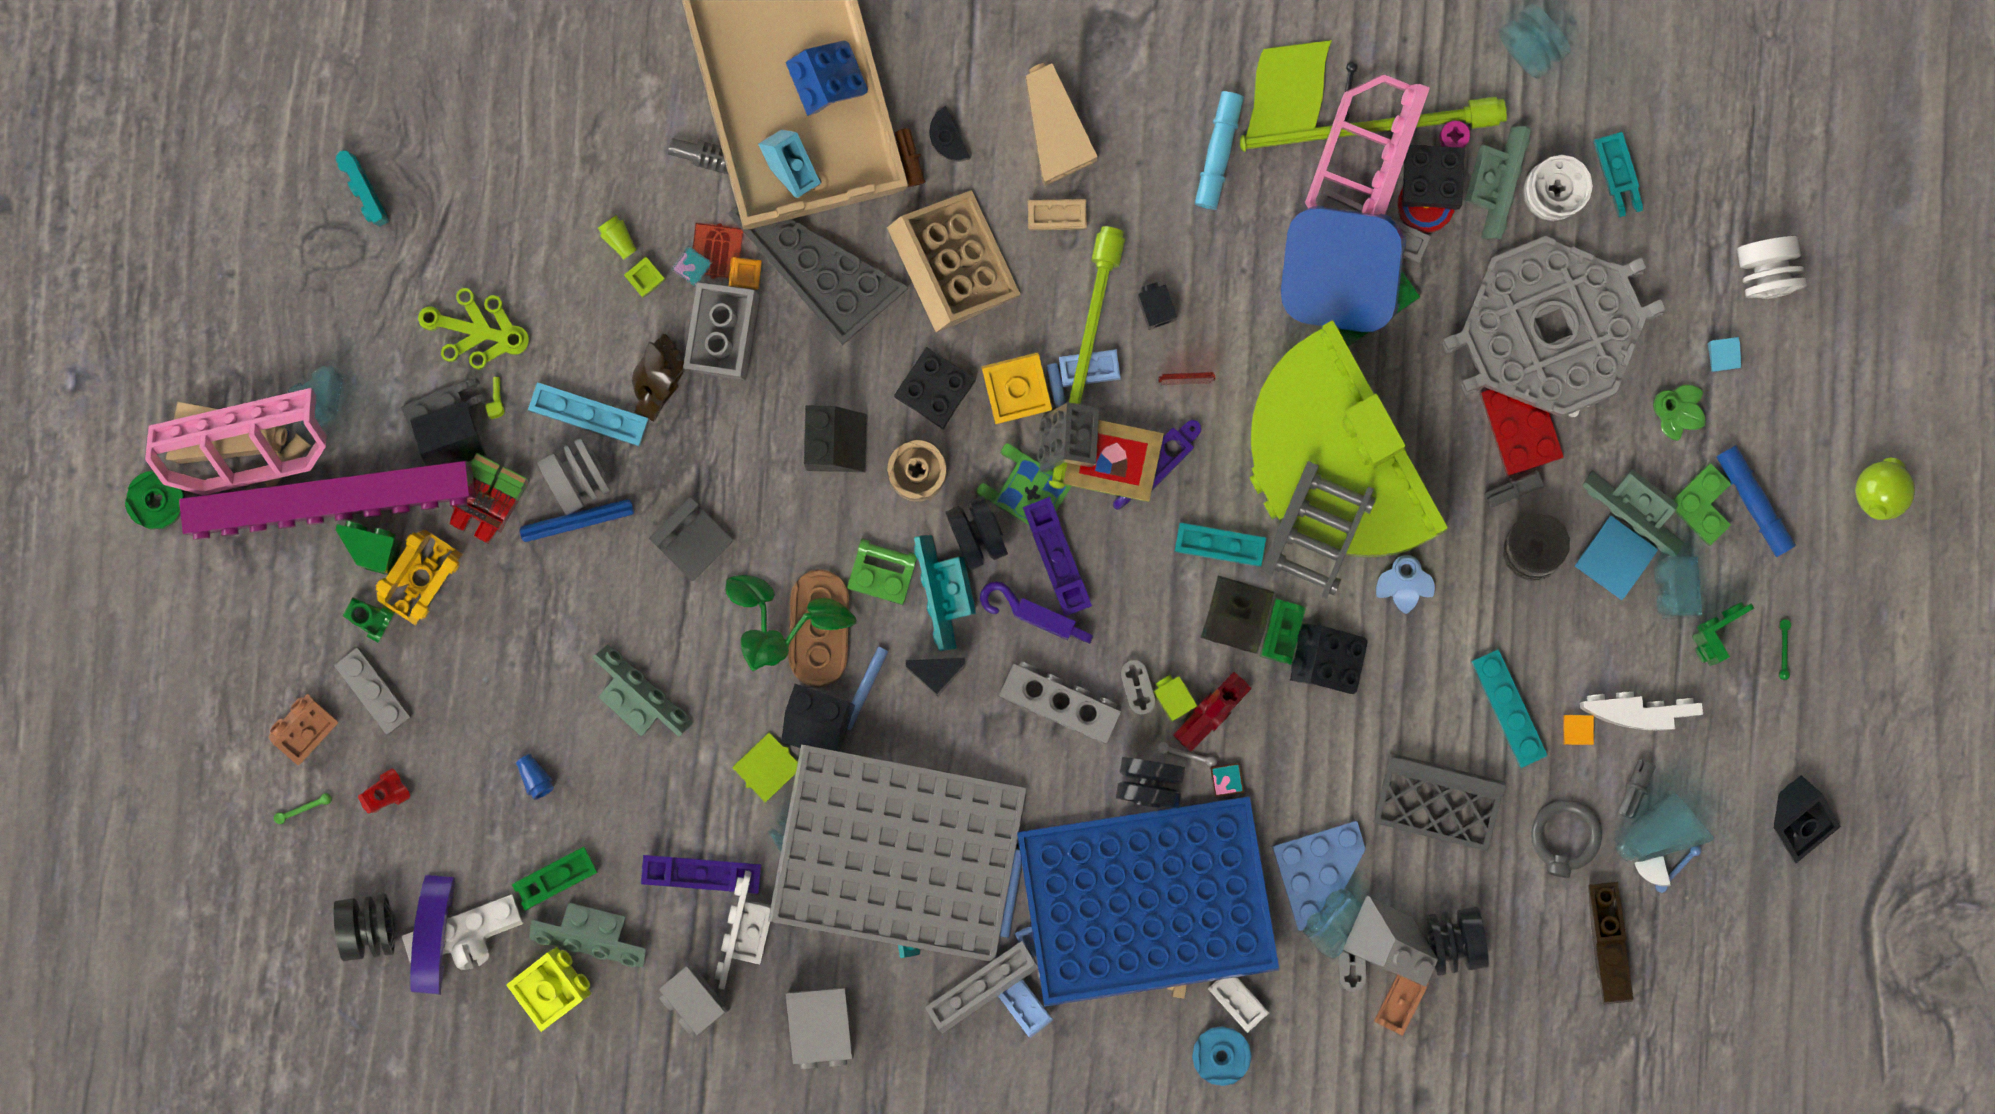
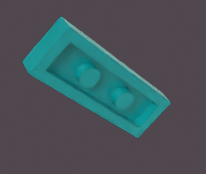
M1179 523L1174 552L1261 567L1266 538Z

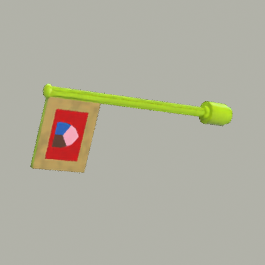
M1103 226L1100 233H1097L1091 261L1096 263L1098 271L1069 403L1081 405L1109 272L1113 271V267H1120L1125 238H1123L1124 231L1118 228ZM1098 420L1096 465L1087 467L1064 462L1054 468L1052 481H1049V484L1056 489H1062L1068 485L1150 502L1164 433Z

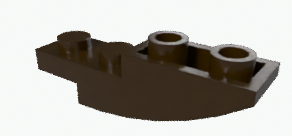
M1618 882L1588 885L1591 929L1597 977L1600 980L1603 1005L1633 1002L1634 997L1625 944L1626 932Z

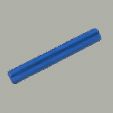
M630 499L521 526V539L524 542L630 516L634 514L633 504Z

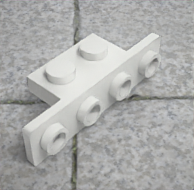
M745 870L744 878L738 877L734 895H739L738 905H731L728 923L733 924L731 935H724L721 951L726 952L724 963L718 962L714 978L720 980L718 989H725L732 958L755 964L761 963L770 924L768 919L771 905L746 900L751 877L750 871Z

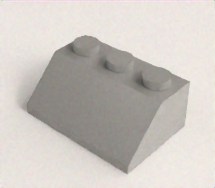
M697 282L683 369L720 378L746 381L760 297L755 290Z

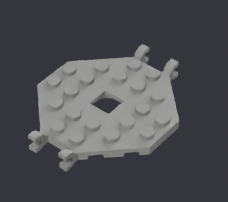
M1547 236L1492 257L1463 331L1444 338L1442 343L1446 355L1466 345L1479 375L1462 381L1460 387L1464 396L1473 394L1486 387L1559 417L1567 416L1615 396L1645 321L1663 316L1662 312L1665 311L1661 299L1641 307L1628 278L1644 274L1643 270H1646L1642 258L1621 266L1614 262L1609 263L1594 257L1595 255L1578 248H1571L1560 244L1555 239ZM1561 310L1572 335L1548 344L1544 341L1535 320Z

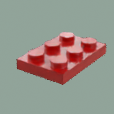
M1491 389L1480 393L1507 476L1564 458L1549 412Z

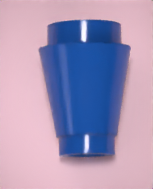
M531 754L520 758L516 762L527 795H531L534 800L546 796L554 789L552 785L553 779L533 759Z

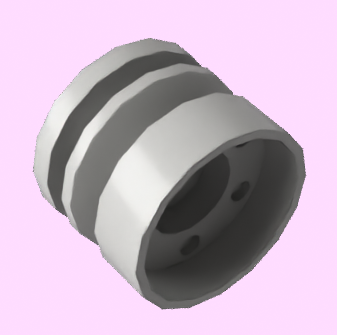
M581 438L574 441L580 452L575 456L568 445L564 446L567 457L565 462L562 463L554 453L537 461L544 478L566 515L583 507L580 496L581 492L585 491L593 501L598 499L592 486L598 484L604 495L611 492L604 469L593 450Z

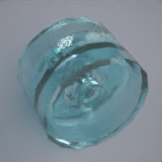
M1529 4L1518 14L1519 23L1510 20L1499 29L1498 33L1504 46L1516 62L1532 77L1540 79L1550 71V60L1559 63L1571 53V48L1567 39L1552 19L1536 5Z

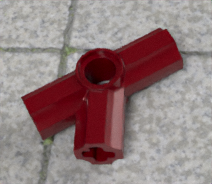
M1233 672L1213 694L1210 693L1193 710L1194 714L1173 736L1188 751L1192 752L1212 730L1215 731L1232 713L1231 710L1252 688L1238 674Z

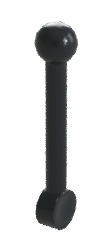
M1350 62L1346 66L1348 76L1345 92L1351 89L1353 75L1358 69L1357 64L1354 62ZM1347 111V114H1346V117H1345L1344 122H1346V121L1349 119V117H1350L1348 111Z

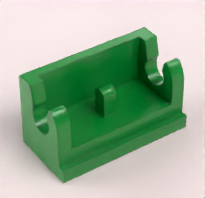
M1280 599L1274 600L1260 657L1288 665L1292 664L1298 634L1306 610L1304 606Z

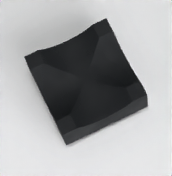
M1410 144L1404 160L1401 206L1439 207L1460 210L1463 200L1465 148Z
M926 347L894 394V397L941 429H944L963 398L975 383V378Z

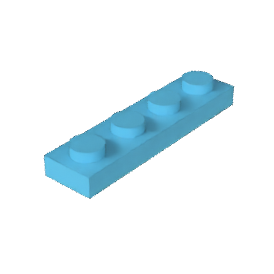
M538 382L528 408L530 412L638 447L641 445L649 421L646 417Z

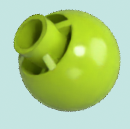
M1889 457L1885 458L1882 462L1868 466L1860 474L1856 482L1855 494L1859 506L1870 517L1877 520H1890L1901 516L1909 509L1914 500L1915 485L1911 475L1906 470L1905 464L1897 458Z

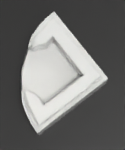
M1663 856L1635 862L1638 873L1645 880L1657 886H1671Z

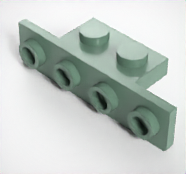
M1511 127L1504 152L1487 145L1479 147L1465 201L1488 210L1481 236L1483 239H1501L1502 234L1507 228L1508 212L1515 198L1514 190L1517 179L1522 172L1521 164L1524 153L1530 143L1529 135L1531 128Z
M1633 469L1616 489L1592 471L1582 486L1592 498L1600 500L1607 505L1615 516L1623 518L1633 526V529L1638 534L1649 538L1662 553L1669 554L1673 558L1679 554L1685 543L1662 526L1679 506L1677 503Z
M606 645L593 656V659L613 677L612 681L598 698L640 736H643L658 718L678 737L692 726L693 722L688 718L687 714L669 701L660 689L655 688L647 681L639 670L633 668L625 661L617 650Z
M568 902L561 927L535 920L531 921L529 938L541 945H554L562 947L569 952L590 954L597 959L621 962L628 967H643L645 963L646 948L619 942L625 923V916Z

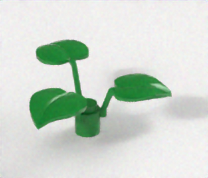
M738 575L726 579L725 592L733 603L743 607L759 605L761 608V631H746L740 640L743 656L752 671L765 665L775 666L788 656L791 640L809 619H811V624L814 627L822 630H838L851 627L857 623L856 617L841 603L829 598H818L808 603L807 610L809 613H805L788 637L784 639L779 631H767L765 602L774 599L775 594L772 587L766 581L750 575Z

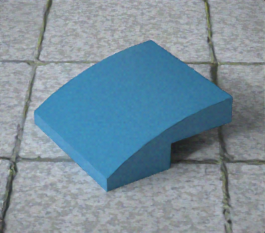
M1610 515L1593 541L1587 546L1575 567L1623 600L1658 549Z

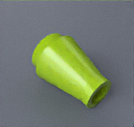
M617 215L598 227L601 233L599 236L623 260L637 251L624 220L620 221Z

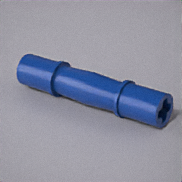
M1737 445L1716 456L1731 481L1730 484L1735 485L1746 508L1760 527L1758 531L1762 533L1775 557L1794 548L1796 544L1781 521L1783 519L1777 517L1767 495L1752 475L1753 469H1750Z

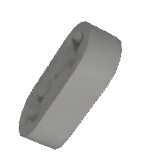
M1131 660L1122 667L1121 680L1131 711L1138 715H1146L1154 708L1155 697L1145 665L1140 661ZM1132 665L1135 666L1136 670L1141 669L1142 674L1138 676L1140 685L1136 687L1134 686L1133 679L1127 678L1125 673L1130 671L1129 666ZM1141 689L1144 698L1149 697L1150 702L1146 704L1145 710H1141L1140 706H1134L1133 701L1137 700L1136 690Z
M1347 936L1338 944L1339 983L1343 989L1356 992L1362 989L1366 983V960L1354 955V962H1349V953L1343 951V947L1348 939ZM1350 965H1354L1355 975L1361 978L1360 981L1355 982V987H1350V983L1344 981V977L1350 974Z

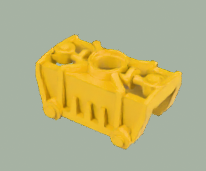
M427 530L417 533L413 532L407 537V547L387 577L380 579L376 584L378 601L415 626L418 624L419 619L422 620L427 617L430 612L429 603L433 600L449 573H456L459 569L460 562L458 560L463 556L461 552ZM430 538H433L435 540L433 546L434 554L431 559L426 557L424 562H422L421 552ZM450 551H453L452 553H450V555L447 556V558L441 565L440 569L435 571L439 566L436 563L438 558L445 556ZM419 570H425L429 574V582L425 586H417L414 583V574ZM408 585L404 590L407 595L403 600H398L392 606L388 604L397 588ZM420 594L421 598L415 604L410 613V616L408 617V613L410 610L409 602L412 598L417 599V597Z

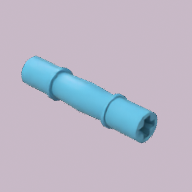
M1227 91L1221 92L1216 117L1213 119L1215 126L1207 150L1204 172L1200 173L1201 179L1194 203L1196 206L1217 210L1223 182L1226 180L1224 173L1231 153L1234 132L1239 127L1238 120L1244 96Z

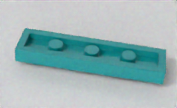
M1499 649L1471 661L1519 767H1525L1547 757L1546 750Z

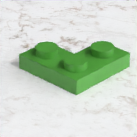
M1711 463L1673 499L1679 505L1674 512L1708 546L1712 545L1731 526L1711 505L1731 485Z

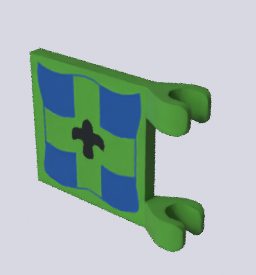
M1005 444L1000 453L1017 463L999 493L985 483L979 485L976 493L1027 525L1029 524L1022 508L1024 506L1050 497L1055 511H1057L1072 486L1066 485L1062 489L1051 487L1049 481H1052L1053 471L1040 472V463L1014 446Z

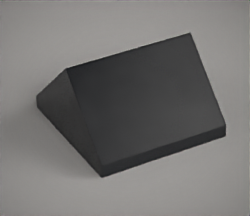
M466 400L410 420L420 455L426 466L462 461L468 462L474 459L476 453L481 456L486 455Z
M965 657L906 660V668L938 697L965 668Z

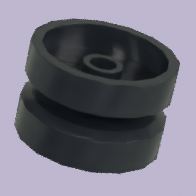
M983 496L969 501L968 508L973 518L971 521L968 520L964 510L959 506L945 512L970 571L984 565L985 558L980 548L983 545L993 560L1008 555L1002 539L1003 533Z
M1122 757L1120 773L1123 776L1137 778L1136 783L1126 781L1118 783L1116 799L1132 801L1135 805L1160 808V806L1179 808L1181 793L1175 789L1165 788L1164 783H1182L1185 767Z

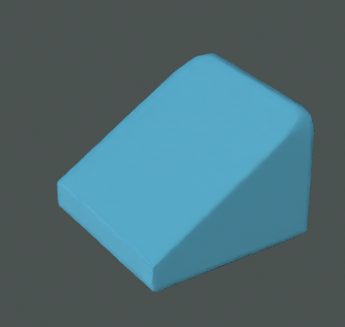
M1739 337L1713 340L1707 343L1712 372L1741 368Z

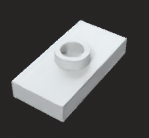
M1237 977L1216 980L1207 988L1247 1033L1269 1014Z

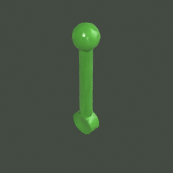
M324 793L320 799L287 813H276L274 821L277 824H283L287 818L320 804H330L332 797L330 794Z

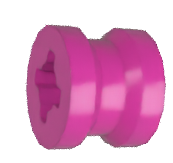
M1460 121L1447 123L1439 135V143L1443 147L1465 148L1470 139L1468 127Z

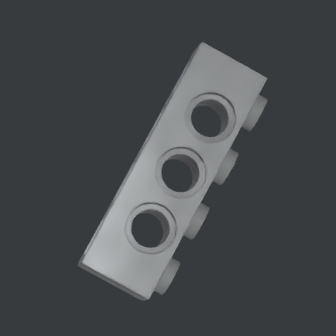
M1021 661L1019 666L1013 663L999 697L1105 745L1107 744L1121 711L1116 710L1118 704L1101 697L1100 702L1089 697L1090 691L1076 685L1073 690L1062 685L1063 679L1048 673L1046 678L1035 673L1036 667ZM1032 681L1039 682L1043 688L1042 694L1036 698L1028 696L1025 690L1028 683ZM1063 693L1068 696L1070 703L1066 709L1059 710L1054 707L1052 699L1056 694ZM1090 705L1096 710V718L1093 721L1086 722L1080 718L1079 711L1083 706Z

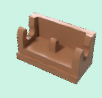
M1397 975L1374 1022L1403 1036L1429 983L1425 987Z

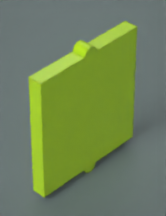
M769 732L732 768L746 782V787L752 788L766 803L796 774L798 762L790 755L789 748L783 747Z

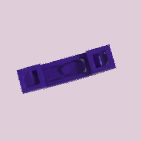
M1048 497L1022 507L1064 616L1091 607V601L1069 549L1051 498Z
M643 855L641 884L735 892L738 877L744 878L746 870L751 872L747 893L758 894L761 864Z
M425 875L419 896L412 940L410 989L413 993L441 995L444 972L442 956L448 908L452 907L454 877Z

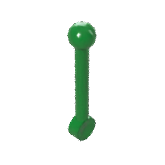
M1783 619L1779 623V628L1782 630V670L1779 672V678L1784 681L1790 678L1787 664L1788 630L1791 628V622L1787 619Z

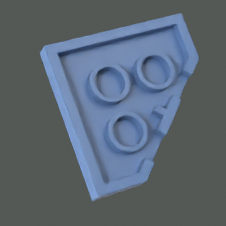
M1357 821L1272 846L1298 931L1328 922L1366 849Z

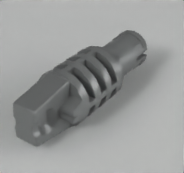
M674 138L671 139L668 155L691 160L697 167L728 174L721 146L704 141L694 144Z

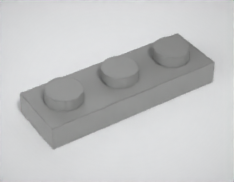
M359 648L354 649L334 665L386 735L391 734L411 718Z

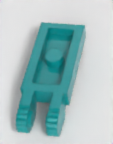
M1619 132L1595 139L1593 143L1618 217L1626 216V208L1621 193L1630 191L1631 202L1635 211H1643V204L1638 190L1640 186L1623 133Z
M347 150L339 151L335 159L336 163H338L337 166L340 171L349 175L351 180L347 182L355 197H360L364 205L361 207V211L365 219L379 227L388 223L389 218L357 157Z

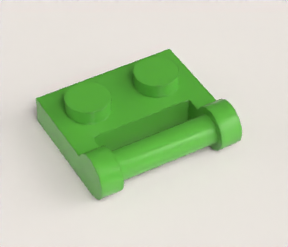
M862 538L847 589L904 605L917 557L915 553L909 552V555L870 544V540ZM866 555L904 565V572L900 574L864 563Z

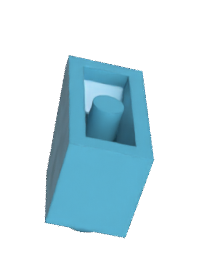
M780 130L758 143L769 169L794 197L798 198L821 184L797 132Z

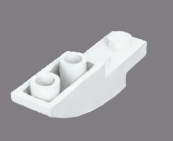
M1634 692L1616 693V699L1605 700L1604 694L1587 696V701L1580 703V709L1590 715H1594L1596 718L1618 726L1638 730L1675 729L1674 718L1703 715L1702 703L1694 704L1693 698L1677 699L1676 705L1665 706L1664 701L1646 702L1647 708H1643L1642 696L1634 697Z

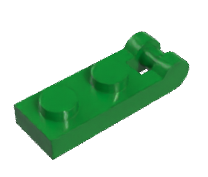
M582 847L513 883L512 887L515 893L519 892L523 900L521 905L526 911L597 874L598 871L586 848ZM536 882L540 893L533 896L529 886Z

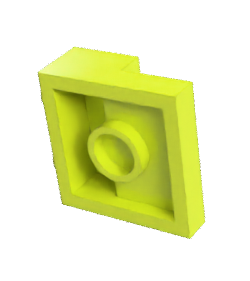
M558 947L547 952L506 984L541 1032L592 994L589 990V980L583 974L576 973L571 966L573 960L569 953L565 950L560 951Z

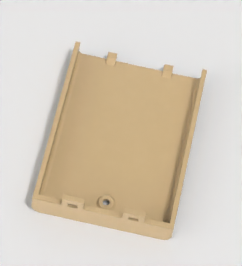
M682 0L743 229L757 228L904 191L907 188V180L857 0ZM844 40L847 41L851 46L868 92L860 97L832 103L820 112L807 116L785 62L805 49ZM780 130L798 133L813 168L821 180L820 185L798 198L794 197L769 169L758 143Z

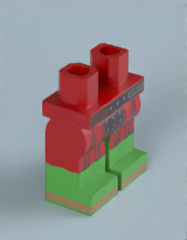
M476 453L472 461L476 498L467 499V505L452 506L454 511L449 524L464 532L472 518L480 522L474 537L489 544L497 531L502 532L529 481L527 478L505 467L502 468L499 464Z

